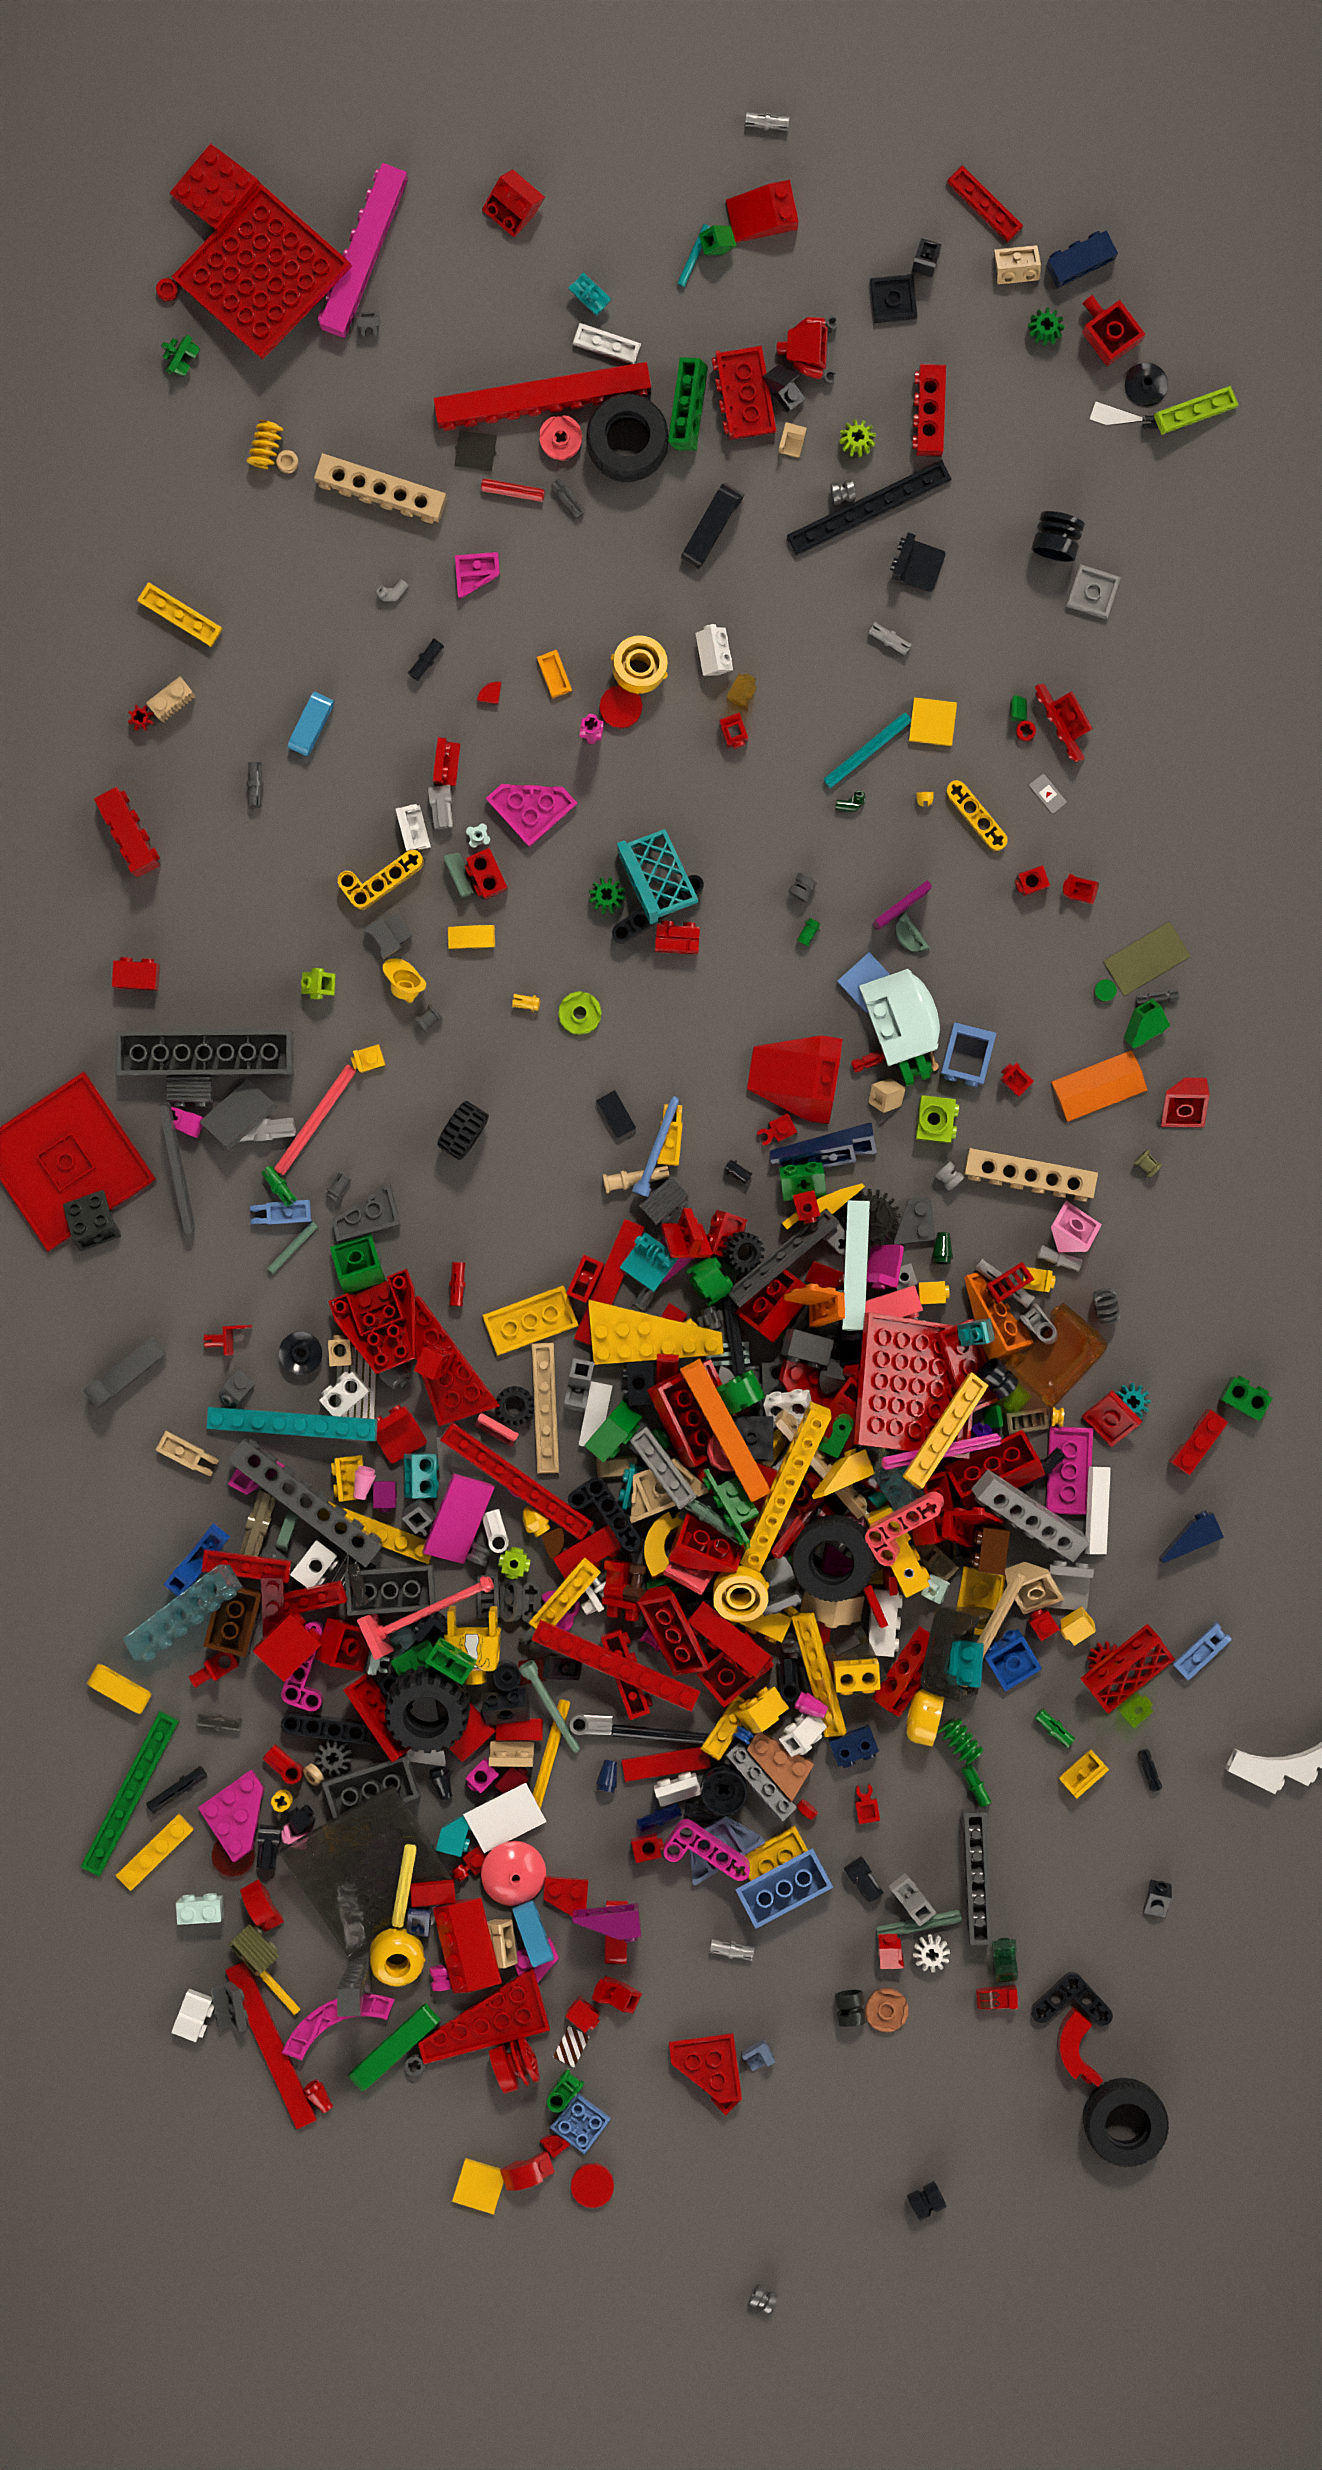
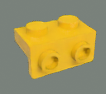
M362 1455L335 1458V1463H331L332 1475L336 1476L337 1484L334 1485V1496L339 1498V1502L358 1500L353 1497L355 1471L358 1470V1466H364Z

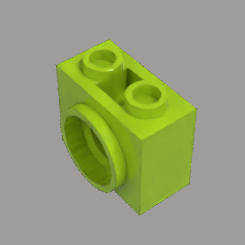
M921 1095L915 1139L951 1143V1139L956 1137L957 1126H953L954 1117L958 1118L959 1105L956 1104V1099ZM930 1113L938 1115L939 1122L937 1125H931L928 1122V1115Z

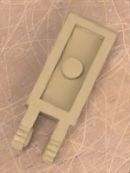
M165 1431L156 1448V1451L210 1477L213 1472L209 1468L198 1464L201 1457L212 1464H218L219 1459L205 1453V1450L169 1431Z

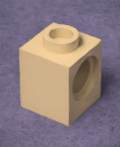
M333 1335V1340H328L329 1366L353 1365L351 1341L346 1339V1335ZM338 1344L346 1347V1353L342 1357L335 1353V1347Z

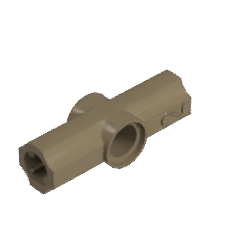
M259 1490L253 1512H250L245 1526L246 1533L239 1551L241 1554L259 1555L264 1537L267 1536L272 1522L271 1515L277 1500L269 1492Z

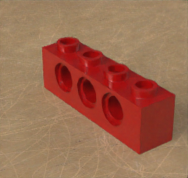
M920 364L919 371H915L914 384H918V393L914 392V406L918 407L917 414L913 415V427H917V436L913 435L912 449H916V456L942 457L944 452L946 365ZM926 385H932L935 388V391L933 393H928L925 391L924 387ZM930 406L935 412L929 415L924 412L923 408ZM931 428L934 434L926 436L923 433V429Z
M919 1626L881 1682L880 1690H876L871 1698L887 1711L900 1717L948 1644Z

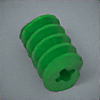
M953 1717L937 1730V1733L945 1732L942 1740L950 1739L947 1745L948 1748L956 1747L952 1753H961L958 1761L966 1760L965 1766L980 1756L984 1749L982 1746L976 1747L978 1741L976 1739L971 1740L973 1734L971 1732L966 1733L968 1729L966 1725L960 1726L962 1724L961 1718L955 1719L956 1717Z

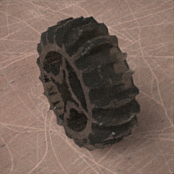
M867 1189V1196L864 1195L862 1190L859 1191L861 1198L858 1199L854 1195L852 1197L854 1201H878L873 1209L869 1210V1214L875 1212L874 1218L879 1223L871 1222L869 1228L877 1226L884 1231L877 1236H868V1241H870L871 1247H875V1240H878L879 1245H883V1237L890 1241L891 1238L888 1233L890 1232L893 1235L897 1233L892 1229V1226H900V1223L894 1222V1218L898 1219L901 1215H894L893 1213L899 1207L894 1206L892 1208L890 1206L895 1201L893 1198L888 1202L885 1200L888 1197V1193H884L882 1198L879 1197V1189L876 1190L875 1195H872L871 1189ZM883 1205L888 1211V1224L879 1217V1212ZM843 1209L842 1212L847 1214V1209ZM847 1217L842 1218V1222H847Z

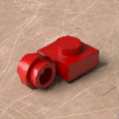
M477 1845L462 1857L466 1865L459 1864L451 1871L453 1879H457L458 1882L462 1881L469 1875L468 1869H471L474 1875L478 1874L488 1853H484L481 1846Z

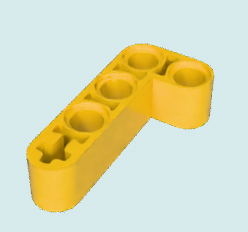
M409 850L363 884L351 871L341 872L338 876V884L354 907L359 910H365L421 870L424 865V859L418 851ZM412 856L413 858L419 857L417 859L418 864L415 866L413 863L409 864V858ZM402 862H404L405 866L408 865V872H406L404 867L401 865ZM395 868L402 871L401 876L397 879L390 877L391 871ZM347 876L354 879L350 887L343 886V879ZM377 881H382L384 888L382 891L376 892L373 890V884ZM365 894L367 897L364 904H357L355 902L357 895Z

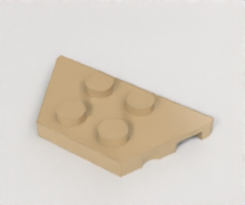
M675 1458L671 1459L697 1496L709 1492L705 1485ZM650 1468L633 1475L631 1523L676 1506Z

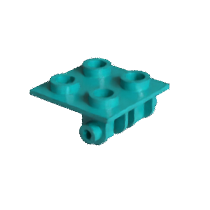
M644 1233L642 1237L638 1236L635 1239V1247L620 1268L655 1292L679 1258H672L667 1247L647 1233Z

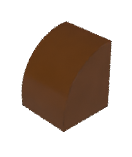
M561 1526L541 1534L550 1559L557 1556L563 1547L565 1535Z

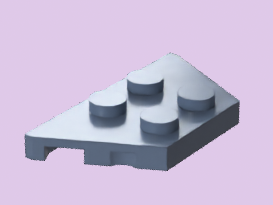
M722 1816L703 1828L743 1856L765 1843L764 1837L728 1816ZM706 1840L698 1843L701 1847H708L710 1845ZM689 1849L694 1886L720 1871V1869ZM721 1852L718 1853L716 1857L718 1859L724 1860L728 1857V1855L726 1853Z

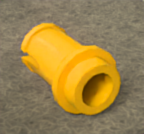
M514 993L512 1007L530 1009L531 1012L539 1010L540 998H537L536 995L530 997Z

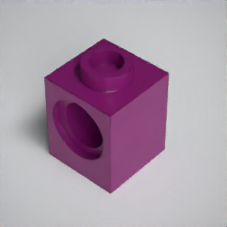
M374 1481L373 1508H379V1512H392V1508L397 1507V1481Z

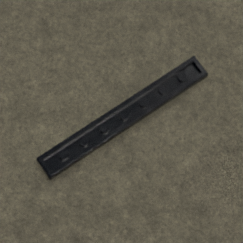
M940 460L788 534L787 539L797 556L950 482L951 477L943 461Z

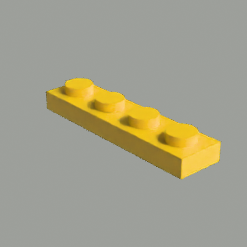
M149 582L137 599L140 604L210 647L213 646L223 630L219 625Z
M584 1558L530 1620L529 1624L536 1629L540 1619L556 1625L598 1577L601 1571Z
M178 1814L115 1876L131 1891L194 1828Z

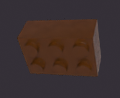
M977 1525V1528L974 1530V1550H970L969 1563L972 1564L976 1571L1005 1575L1010 1531L1001 1526Z
M221 1581L218 1586L203 1647L242 1657L248 1656L262 1604L261 1590Z

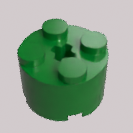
M715 1257L713 1259L704 1258L685 1271L686 1275L691 1274L692 1277L689 1281L698 1296L709 1301L706 1303L708 1307L727 1296L731 1292L730 1288L734 1287L730 1278L727 1275L724 1277L720 1269L722 1266Z
M752 1369L716 1387L730 1415L766 1397Z

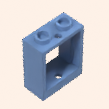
M954 1022L940 1071L941 1075H945L944 1079L956 1082L957 1079L964 1080L965 1085L972 1087L984 1084L996 1033ZM957 1034L987 1042L979 1077L948 1069Z

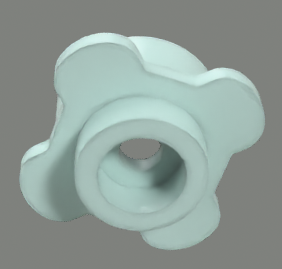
M480 824L474 828H467L466 833L470 837L469 844L471 847L476 848L478 845L489 844L490 837L487 836V826L485 824Z

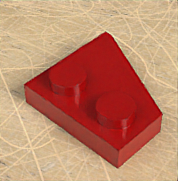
M546 1876L544 1900L573 1916V1910L587 1909L589 1879Z

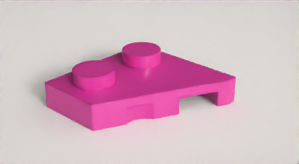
M498 552L455 555L458 599L465 597L500 576Z

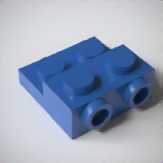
M1018 1629L1015 1631L1008 1630L1003 1634L1002 1639L997 1642L992 1641L984 1656L1005 1691L1042 1669Z

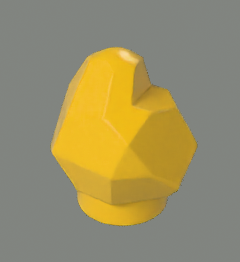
M526 1506L523 1509V1523L527 1532L534 1533L538 1537L551 1528L548 1524L549 1518L537 1509H533L531 1506Z

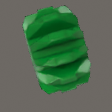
M1047 307L1044 313L1038 309L1036 315H1031V322L1028 323L1027 328L1031 330L1029 333L1030 337L1036 336L1035 344L1043 340L1042 344L1046 346L1049 340L1053 345L1056 342V338L1061 339L1062 333L1060 331L1064 330L1065 325L1060 324L1063 321L1062 316L1056 318L1057 310H1054L1051 314L1049 313L1050 309ZM1043 324H1047L1049 330H1045Z
M601 877L600 886L596 882L592 884L597 890H589V894L595 896L590 898L589 902H597L594 906L595 910L602 906V914H605L606 907H609L612 914L614 913L613 905L618 909L621 908V904L617 900L625 901L624 896L618 895L624 893L625 890L624 888L616 889L620 882L616 881L612 885V877L608 878V883H605L603 877ZM606 891L607 893L611 891L612 899L608 900L606 898V900H603L602 892Z

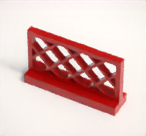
M1147 1623L1082 1676L1080 1680L1106 1713L1109 1714L1172 1663L1175 1658L1158 1634ZM1166 1655L1162 1661L1157 1662L1159 1656ZM1152 1656L1150 1663H1144L1146 1657ZM1142 1669H1148L1146 1674L1140 1676ZM1130 1670H1135L1133 1677H1127ZM1125 1683H1131L1130 1687L1124 1689ZM1112 1684H1118L1117 1690L1110 1691ZM1114 1696V1700L1106 1705L1108 1697Z

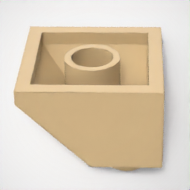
M1022 1562L1005 1569L1007 1585L1015 1572L1021 1573L1026 1577L1015 1598L1024 1615L1064 1600L1048 1569L1027 1562Z

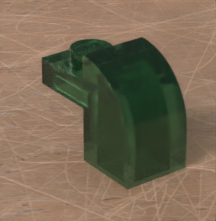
M1000 1938L997 1941H992L995 1983L1017 1981L1016 1939Z

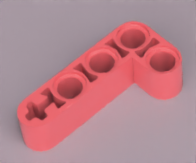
M927 1493L870 1525L865 1535V1540L880 1564L890 1566L895 1563L900 1553V1547L895 1538L931 1520L940 1513L944 1504L943 1496L940 1493ZM914 1511L918 1514L919 1517L913 1518L910 1516L909 1512ZM895 1521L900 1525V1527L895 1528L891 1525L890 1522ZM872 1532H879L881 1534V1538L875 1537L872 1534ZM883 1550L891 1551L893 1556H887Z

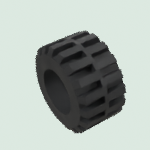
M466 1100L457 1108L438 1138L437 1146L456 1159L461 1160L467 1155L488 1122L489 1114Z

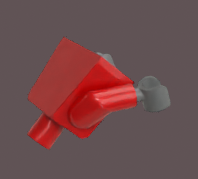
M829 316L825 320L820 317H806L795 325L794 328L788 330L787 341L777 342V354L787 355V361L793 365L794 369L805 376L815 379L822 378L825 384H832L834 381L828 380L826 375H835V371L827 370L823 372V369H826L828 332H834L838 327L836 325L831 326L829 322H836L837 318Z

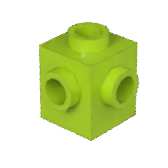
M311 968V972H302L301 994L310 995L309 999L323 1000V996H334L336 974L326 973L322 968Z
M511 1547V1550L506 1549L505 1554H501L498 1566L502 1567L501 1573H506L505 1577L511 1579H518V1576L523 1577L524 1572H528L531 1560L527 1559L528 1553H524V1549ZM516 1560L518 1562V1566L516 1568H512L510 1566V1561Z

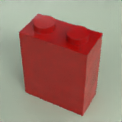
M290 1611L253 1648V1652L283 1682L322 1645L320 1633L313 1627L309 1629L304 1624L306 1620L298 1612L294 1614Z

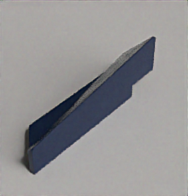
M872 1123L862 1124L773 1149L770 1151L771 1163H778L785 1167L787 1165H803L809 1162H822L823 1168L855 1163L856 1155L877 1153Z

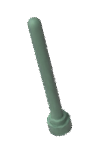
M534 1660L524 1663L519 1667L520 1673L527 1680L530 1679L571 1750L578 1752L580 1746L539 1679L536 1663Z

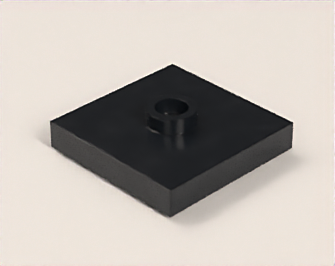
M731 1416L754 1460L773 1461V1416Z

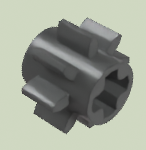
M715 1306L700 1310L701 1316L697 1317L700 1327L705 1326V1328L712 1330L722 1327L720 1321L724 1320L721 1310L716 1311Z
M796 1632L786 1633V1637L781 1642L782 1651L788 1653L789 1659L802 1657Z

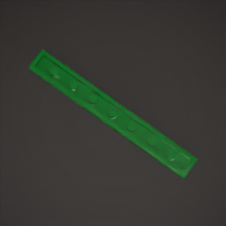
M159 1711L80 1866L81 1868L98 1877L101 1876L179 1722L178 1719Z

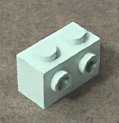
M216 1893L204 1894L203 1897L183 1895L176 1902L177 1925L221 1922L224 1918L223 1895L217 1896Z

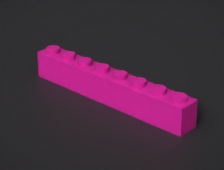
M383 162L380 169L377 168L374 173L373 181L375 183L373 188H369L365 197V201H367L366 206L359 211L357 221H359L356 229L353 228L350 234L349 241H351L349 249L345 248L342 255L351 263L352 267L334 285L333 289L328 291L326 296L327 305L325 309H321L318 316L322 330L345 339L408 181L406 171Z

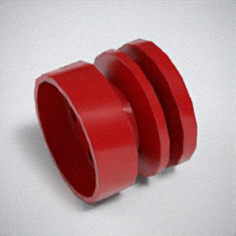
M525 2037L518 2039L520 2049L515 2041L510 2042L511 2053H508L503 2045L489 2050L492 2068L504 2094L519 2089L518 2078L520 2077L526 2086L530 2085L528 2074H530L533 2082L540 2081L536 2055Z

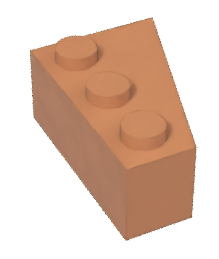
M764 1731L753 1734L754 1737L750 1738L749 1746L746 1745L747 1751L792 1802L814 1765L813 1760L800 1753L791 1757L779 1740Z

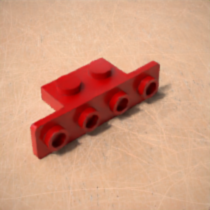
M1044 683L1036 685L1035 689L1037 692H1035L1038 701L1043 703L1047 709L1046 715L1048 719L1054 722L1058 738L1066 744V752L1069 758L1075 762L1083 761L1085 758L1075 740L1090 732L1093 728L1073 691L1053 701Z

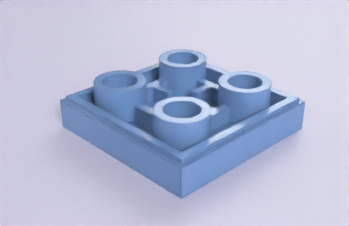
M577 2093L551 2124L550 2129L585 2154L611 2120V2117Z

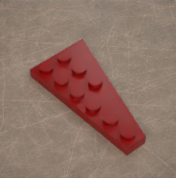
M416 1296L417 1362L423 1348L435 1343H446L451 1346L450 1350L456 1352L446 1376L431 1380L422 1375L438 1425L442 1426L499 1407L500 1405L424 1300L421 1296Z
M531 1967L419 2040L418 2046L423 2064L550 2031L534 1968Z

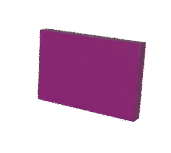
M928 880L875 919L872 925L876 930H880L929 893L932 885Z

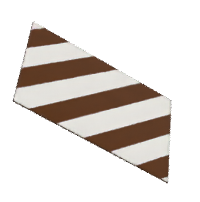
M568 2026L553 2057L575 2067L590 2036Z

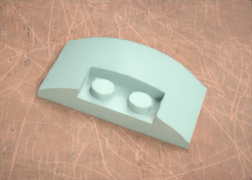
M906 969L859 986L888 1066L938 1049L937 1042L940 1033L938 1012L928 989L918 977L912 974V971Z

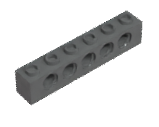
M984 1808L962 1809L968 1941L970 1945L992 1944L986 1811Z

